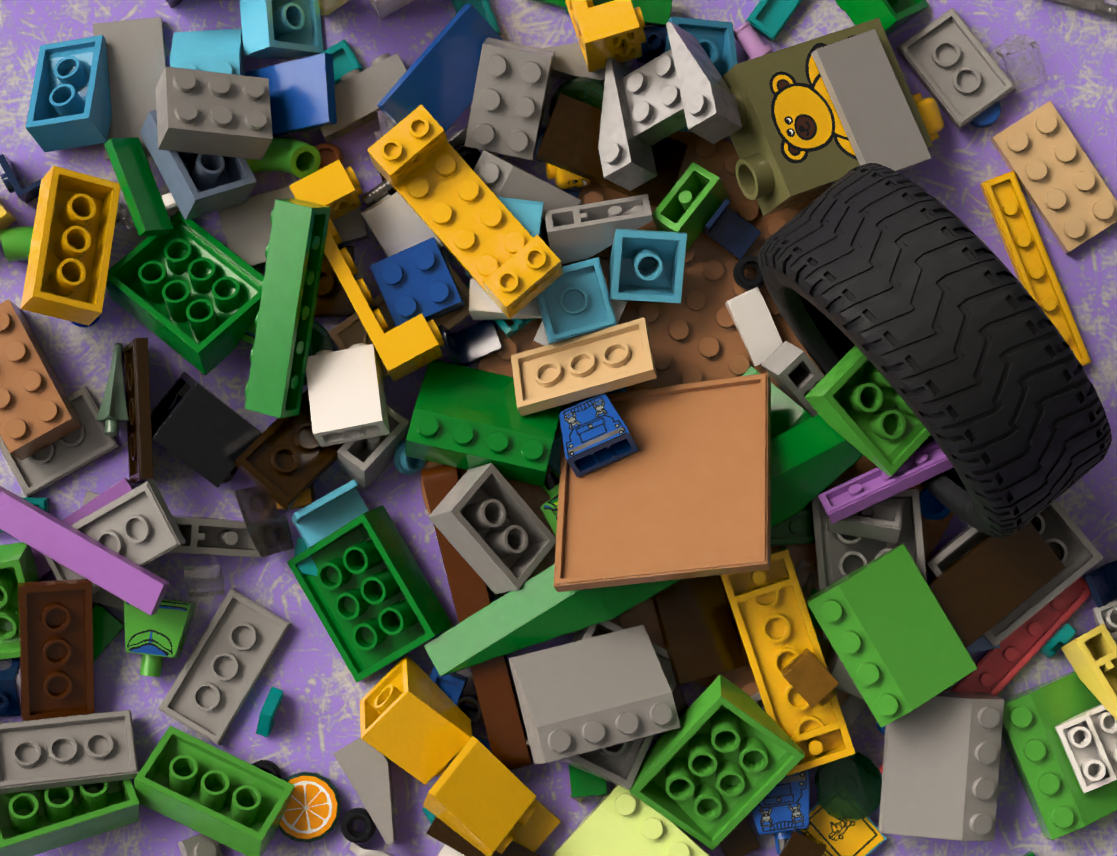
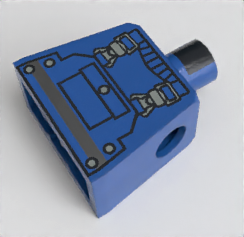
M606 394L572 402L573 406L563 410L559 415L565 457L577 478L639 451L627 426Z
M809 769L789 776L786 775L751 811L759 835L774 834L777 855L782 851L794 828L799 830L809 829Z

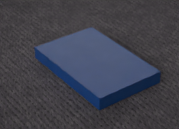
M321 53L246 72V76L269 78L273 137L337 124L333 54Z

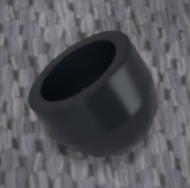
M468 694L458 700L457 706L471 719V724L476 723L482 717L477 695ZM464 702L477 706L478 710L472 707L463 706Z

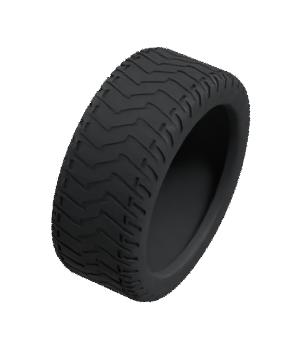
M877 163L857 166L846 173L764 242L758 254V264L764 283L781 315L822 373L826 375L855 345L896 390L931 434L920 447L935 440L953 466V468L920 484L951 512L973 528L997 539L1013 535L1104 459L1112 441L1110 425L1093 384L1069 345L1028 291L985 243L946 206L910 179Z

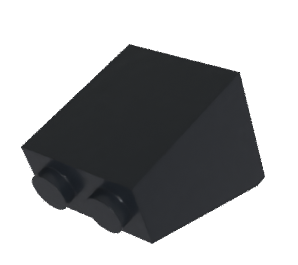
M185 371L151 412L152 439L217 488L222 482L227 483L233 478L238 469L234 465L235 460L261 435V432Z

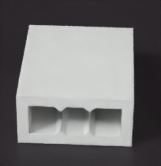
M358 343L351 345L349 349L339 351L322 350L313 356H308L306 376L312 431L321 447L390 434L381 358L373 344Z

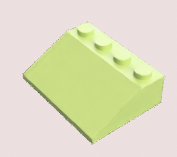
M616 784L553 854V856H711L680 827L632 795L630 790Z

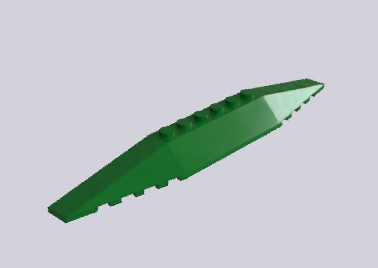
M819 414L771 439V529L802 511L811 500L833 484L834 480L848 468L850 469L863 456L860 451L831 428ZM555 564L524 582L519 590L508 592L423 646L440 677L482 664L484 661L499 656L502 657L535 644L538 645L550 639L568 633L571 634L601 622L613 620L683 579L557 592L553 587Z

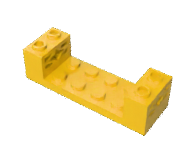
M565 0L589 73L606 68V61L610 57L620 63L642 57L641 43L646 42L643 30L645 22L640 7L633 8L631 0H613L597 6L593 5L592 0Z
M422 104L367 149L374 167L509 320L563 275L561 260L538 235L533 238L448 143L444 129Z
M337 160L289 185L295 199L331 207L324 253L393 382L442 357L440 346L444 345V341L434 320L426 322L421 313L389 330L379 308L374 311L371 310L370 305L375 302L363 278L355 280L353 275L359 272L346 247L340 250L337 245L343 242L332 221L362 206L358 196L363 194V191L351 166L344 169L340 160Z
M781 546L771 550V570L720 575L765 711L805 752V757L787 776L856 754L837 696L835 695L824 706L818 703L812 708L781 674V671L806 648L827 669L788 549L785 546Z

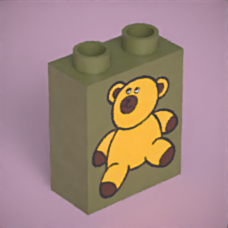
M879 18L735 64L722 76L736 98L742 124L740 130L730 135L739 157L735 167L736 179L745 197L749 200H757L763 216L819 197L851 169L860 166L811 55L818 48L875 29L928 150L933 147Z

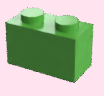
M692 162L652 213V219L659 231L687 233L686 250H688L725 199L729 198V195L718 176Z

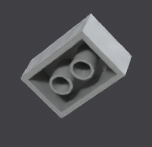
M489 37L484 41L464 146L533 160L541 132L556 51Z
M165 66L155 88L158 150L262 160L273 140L269 78Z
M492 463L468 469L428 516L494 594L519 590L556 544V537Z

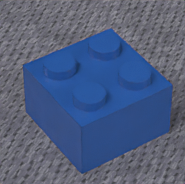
M434 237L370 265L396 327L421 313L426 322L466 306L440 245Z

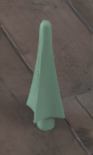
M121 343L114 345L108 381L96 421L105 422L104 434L107 436H118L119 423L129 421L124 389Z

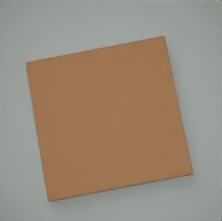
M768 373L606 394L627 426L639 451L578 478L566 460L562 438L553 586L557 592L771 570V378ZM572 402L564 404L563 410L572 407Z

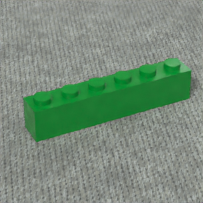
M295 198L275 200V206L271 212L272 227L270 240L265 251L267 259L265 274L260 284L261 301L259 312L255 319L256 334L254 346L250 353L251 368L249 380L245 387L246 402L244 409L277 418L299 415L331 209L329 206Z

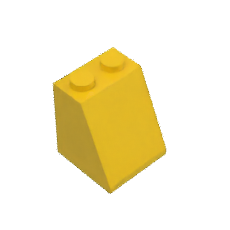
M407 655L360 700L361 739L424 785L434 776L441 775L446 769L448 762L463 749L472 737L471 719Z
M472 736L429 790L423 807L484 855L492 856L495 851L502 855L515 838L510 834L511 830L517 823L524 826L536 810L531 805L537 796L479 740Z

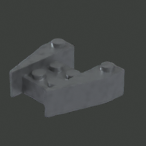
M670 21L666 23L670 50L635 71L612 57L606 61L598 150L604 178L629 191L657 176L652 145L685 126L688 127L689 131L712 144L742 128L734 94L696 37Z

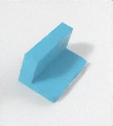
M356 479L293 514L291 520L308 548L369 511L356 489L359 485Z

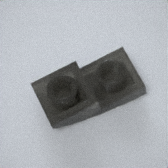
M258 485L235 490L247 530L260 556L265 557L293 549L294 544L286 514H279L276 501Z

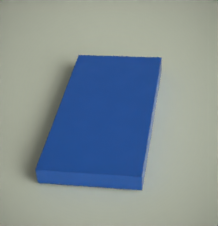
M465 4L377 106L397 125L422 104L446 132L473 100L482 44L488 37L499 40L503 39L472 4Z

